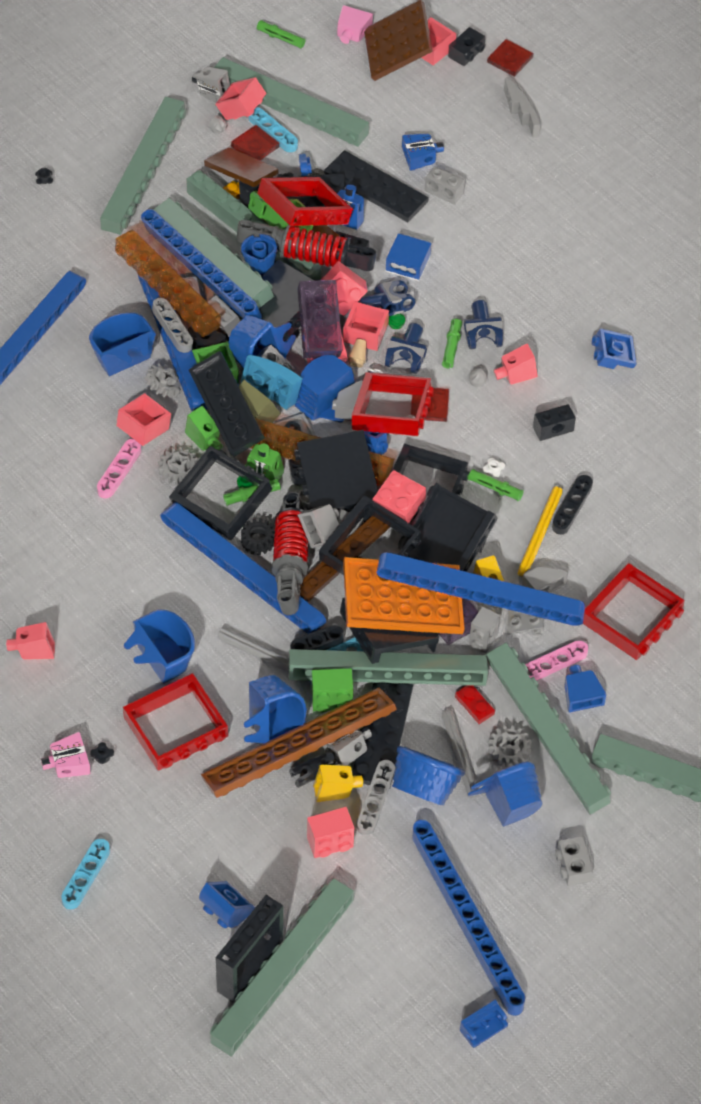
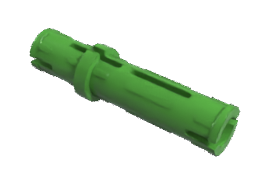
M260 20L257 24L256 29L269 34L271 38H278L300 49L305 45L306 39L282 30L275 24L271 25L263 20Z
M460 319L451 320L450 330L446 335L447 344L442 366L447 369L452 368L454 365L457 344L461 339L462 321Z
M475 469L469 473L468 480L499 492L501 496L506 495L518 502L523 496L524 490L509 485V482L499 481Z
M277 478L270 481L271 492L281 490ZM255 485L244 489L241 487L237 491L223 494L224 502H226V506L241 501L247 502V499H250L259 487Z

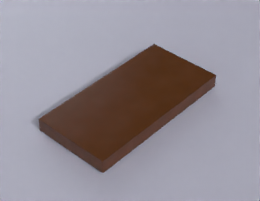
M229 147L204 160L206 167L252 187L258 186L262 178H272L279 174L278 168Z

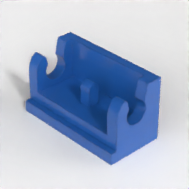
M494 1000L462 1020L460 1032L470 1045L475 1048L508 1027V1023L505 1020L507 1016L498 1005V1002Z

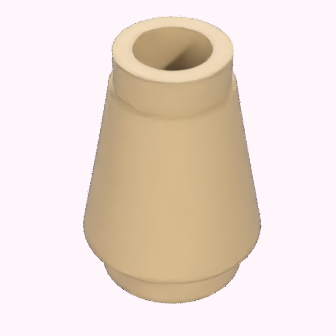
M356 339L348 357L349 365L362 368L363 364L366 363V341Z

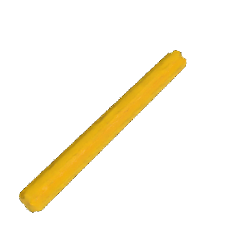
M555 486L551 491L517 573L519 576L523 577L524 573L533 564L563 491L561 487Z

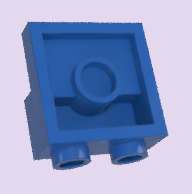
M600 329L592 337L591 344L595 346L593 358L597 360L598 366L614 369L617 365L634 368L637 365L633 336Z

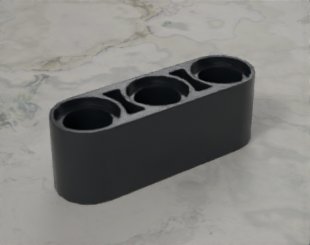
M332 625L294 639L290 644V649L328 650L343 643L344 631L340 626Z

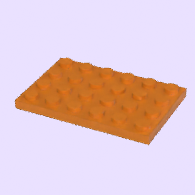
M344 557L343 570L347 627L448 634L464 633L462 598L381 578L377 575L379 562L377 559ZM436 564V565H440V566H444V567H448V568L460 570V569H459V565Z

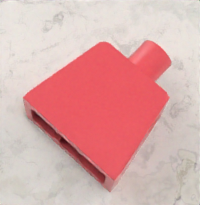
M528 343L502 356V367L493 370L497 380L506 377L510 384L538 377L535 357Z
M46 622L20 627L16 630V638L7 639L6 641L7 650H18L22 659H54L55 641Z

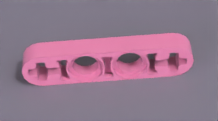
M129 439L124 443L98 482L97 492L101 498H110L115 493L140 456L141 444L134 439ZM122 459H127L129 461L127 464L124 465L119 463V461ZM116 472L119 473L120 476L117 478L110 477V474Z
M578 640L525 664L528 668V673H532V676L529 675V677H534L537 681L583 660L588 654V645ZM559 655H565L568 658V660L562 662L559 661L557 657ZM548 663L551 665V668L543 669L540 665Z

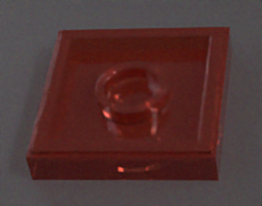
M505 39L487 58V63L515 77L533 58L534 53Z
M254 125L231 141V147L257 160H262L279 148V142L260 127Z
M434 388V396L431 397L430 408L428 407L426 421L447 422L449 389ZM412 395L411 415L415 416V418L422 398L420 395Z

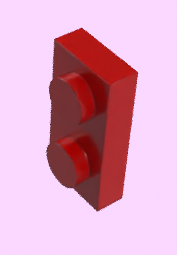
M467 685L455 693V698L478 724L495 715V710L473 685Z

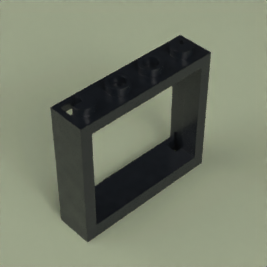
M404 443L394 465V471L403 475L408 461L458 475L452 492L456 495H462L464 489L463 482L468 480L470 473L467 471L468 462ZM416 512L412 519L416 518L418 512Z
M210 446L171 493L169 498L172 504L174 502L180 504L211 529L232 541L272 491L270 480L264 474L259 475L252 467L242 465L237 458H230L223 450ZM215 462L259 487L230 524L186 499Z
M364 495L320 548L319 560L344 575L343 562L334 557L333 553L367 512L409 539L397 555L410 557V552L413 549H417L422 541L421 531Z
M265 895L215 957L217 992L233 1003L237 995L245 990L251 977L256 976L260 971L263 962L272 956L275 947L283 942V905L270 896ZM266 934L271 936L269 940L264 938ZM223 956H227L229 960H224Z

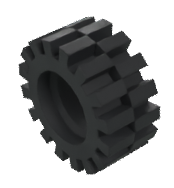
M260 518L259 522H256V519H253V523L250 520L247 521V525L244 524L243 529H241L242 547L247 552L251 550L253 555L255 552H257V555H261V552L267 554V550L271 551L272 547H274L275 528H273L271 523L269 524V521L265 520L263 522ZM257 533L266 536L262 540H254L251 538L253 534Z

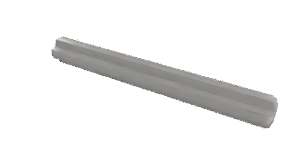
M225 628L219 631V639L288 672L289 659Z
M447 710L442 712V718L458 767L465 771L462 779L468 795L469 792L478 788L471 790L476 781L453 712Z

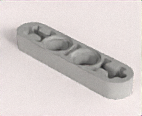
M164 298L155 299L152 311L176 349L183 353L191 351L193 339L170 303ZM165 317H170V318H172L173 320L167 321V320H165L164 318H165ZM178 329V330H180L181 332H180V333H174V332H172V330Z
M383 760L377 765L359 815L357 829L363 835H370L374 832L395 774V766L389 760ZM385 766H388V767H389V771H391V772H387V773H386L385 780H384V779H382V775H383V770H382V769H384ZM382 784L385 786V790L382 793H377L374 791V786ZM370 802H376L379 808L376 811H370L367 805ZM368 815L371 817L369 825L372 827L364 829L361 823L365 824Z

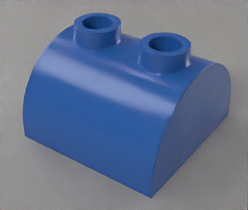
M227 881L206 882L199 895V900L205 904L203 910L210 915L215 914L219 918L217 923L223 928L238 926L255 909Z

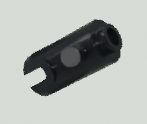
M323 753L289 770L291 778L300 774L304 769L308 772L297 778V782H295L296 787L299 788L314 781L320 765H336L334 755L332 753Z

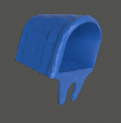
M119 313L107 317L95 325L90 332L89 340L99 363L110 377L151 358L156 333L143 316L137 313Z
M247 314L231 331L229 348L234 359L244 368L248 355L257 356L262 349L269 345L276 348L286 359L296 336L291 335L284 342L283 336L291 328V323L288 322L281 326L273 327L269 321L267 322Z
M324 355L311 361L302 371L300 377L303 379L295 407L302 413L304 412L312 421L318 418H325L341 423L344 419L335 418V410H332L333 400L337 399L338 392L355 383V377L352 368L334 355Z
M158 609L133 621L135 631L124 643V648L128 650L138 645L142 655L134 657L135 664L149 663L163 684L180 676L187 670L188 663L195 650V638L189 625L179 615L168 610Z
M275 675L250 681L249 719L243 725L245 728L253 725L256 733L246 735L244 741L264 744L305 724L307 708L304 698Z
M399 746L397 748L398 754L392 787L429 802L445 805L446 800L452 794L453 789L456 788L457 783L460 782L461 777L464 776L465 771L430 755Z
M522 762L495 772L491 777L473 785L471 790L483 786L482 788L468 793V796L486 793L503 827L533 815L543 804L537 780L538 776L535 772L536 768L531 762Z

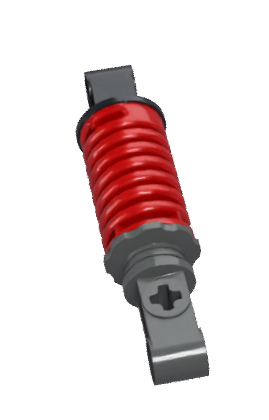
M250 220L238 222V242L243 243L246 238L252 235L254 237H260L259 234L268 235L276 241L277 251H281L282 258L292 257L294 260H305L308 263L312 261L313 264L325 265L326 267H333L339 261L345 266L363 271H372L374 269L376 251L370 247L351 244V238L336 236L335 241H333L334 236L332 234L327 238V234L322 233L320 237V232L318 231L314 234L313 230H309L307 233V229L303 228L301 230L300 227L287 225L286 229H280L279 226L273 227Z
M296 492L287 493L283 497V509L276 514L274 519L275 538L273 567L271 570L273 575L276 576L277 599L285 615H293L298 611L300 585L308 570L309 544L298 514L305 511L300 496Z

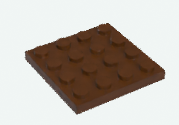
M422 0L368 26L364 31L370 73L374 81L433 52L425 4Z

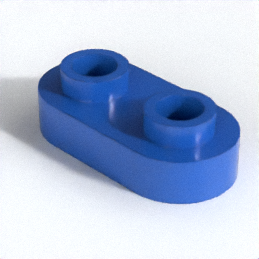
M306 153L299 154L301 176L312 174L310 157H306Z

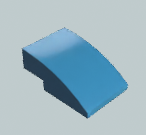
M248 355L241 382L246 380L267 398L274 400L287 410L296 404L303 378L276 362Z

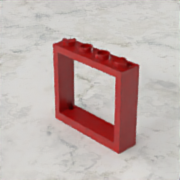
M320 177L262 178L257 192L290 226L346 225L349 223L353 210ZM316 196L326 207H296L286 197Z
M366 372L352 412V430L419 436L420 430L424 429L428 407L430 408L431 397L434 396L431 378ZM372 391L422 396L416 418L365 414Z
M628 563L585 608L583 624L635 660H638L641 655L645 656L652 643L659 641L664 630L668 631L673 621L682 616L685 600ZM629 581L671 609L639 645L596 617Z
M193 673L123 707L124 719L158 771L163 768H169L173 763L185 760L191 754L203 751L208 746L216 742H222L228 737V725ZM192 692L216 728L159 756L135 719Z

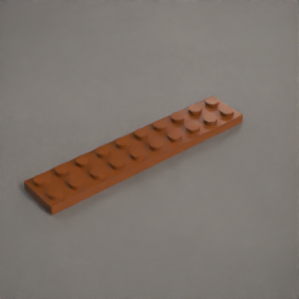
M377 688L201 774L202 779L216 798L225 796L230 791L243 787L255 779L262 778L265 774L280 769L283 765L296 761L310 752H315L320 747L333 743L338 738L351 734L363 726L370 725L373 721L386 717L397 709L394 702L380 688Z

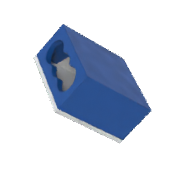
M398 233L386 258V272L419 281L430 259L432 243Z

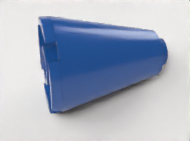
M259 234L260 237L252 235L241 244V253L245 262L252 268V271H257L262 277L274 265L277 245L276 241L268 235Z

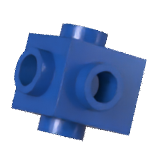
M364 432L371 459H377L387 452V433Z

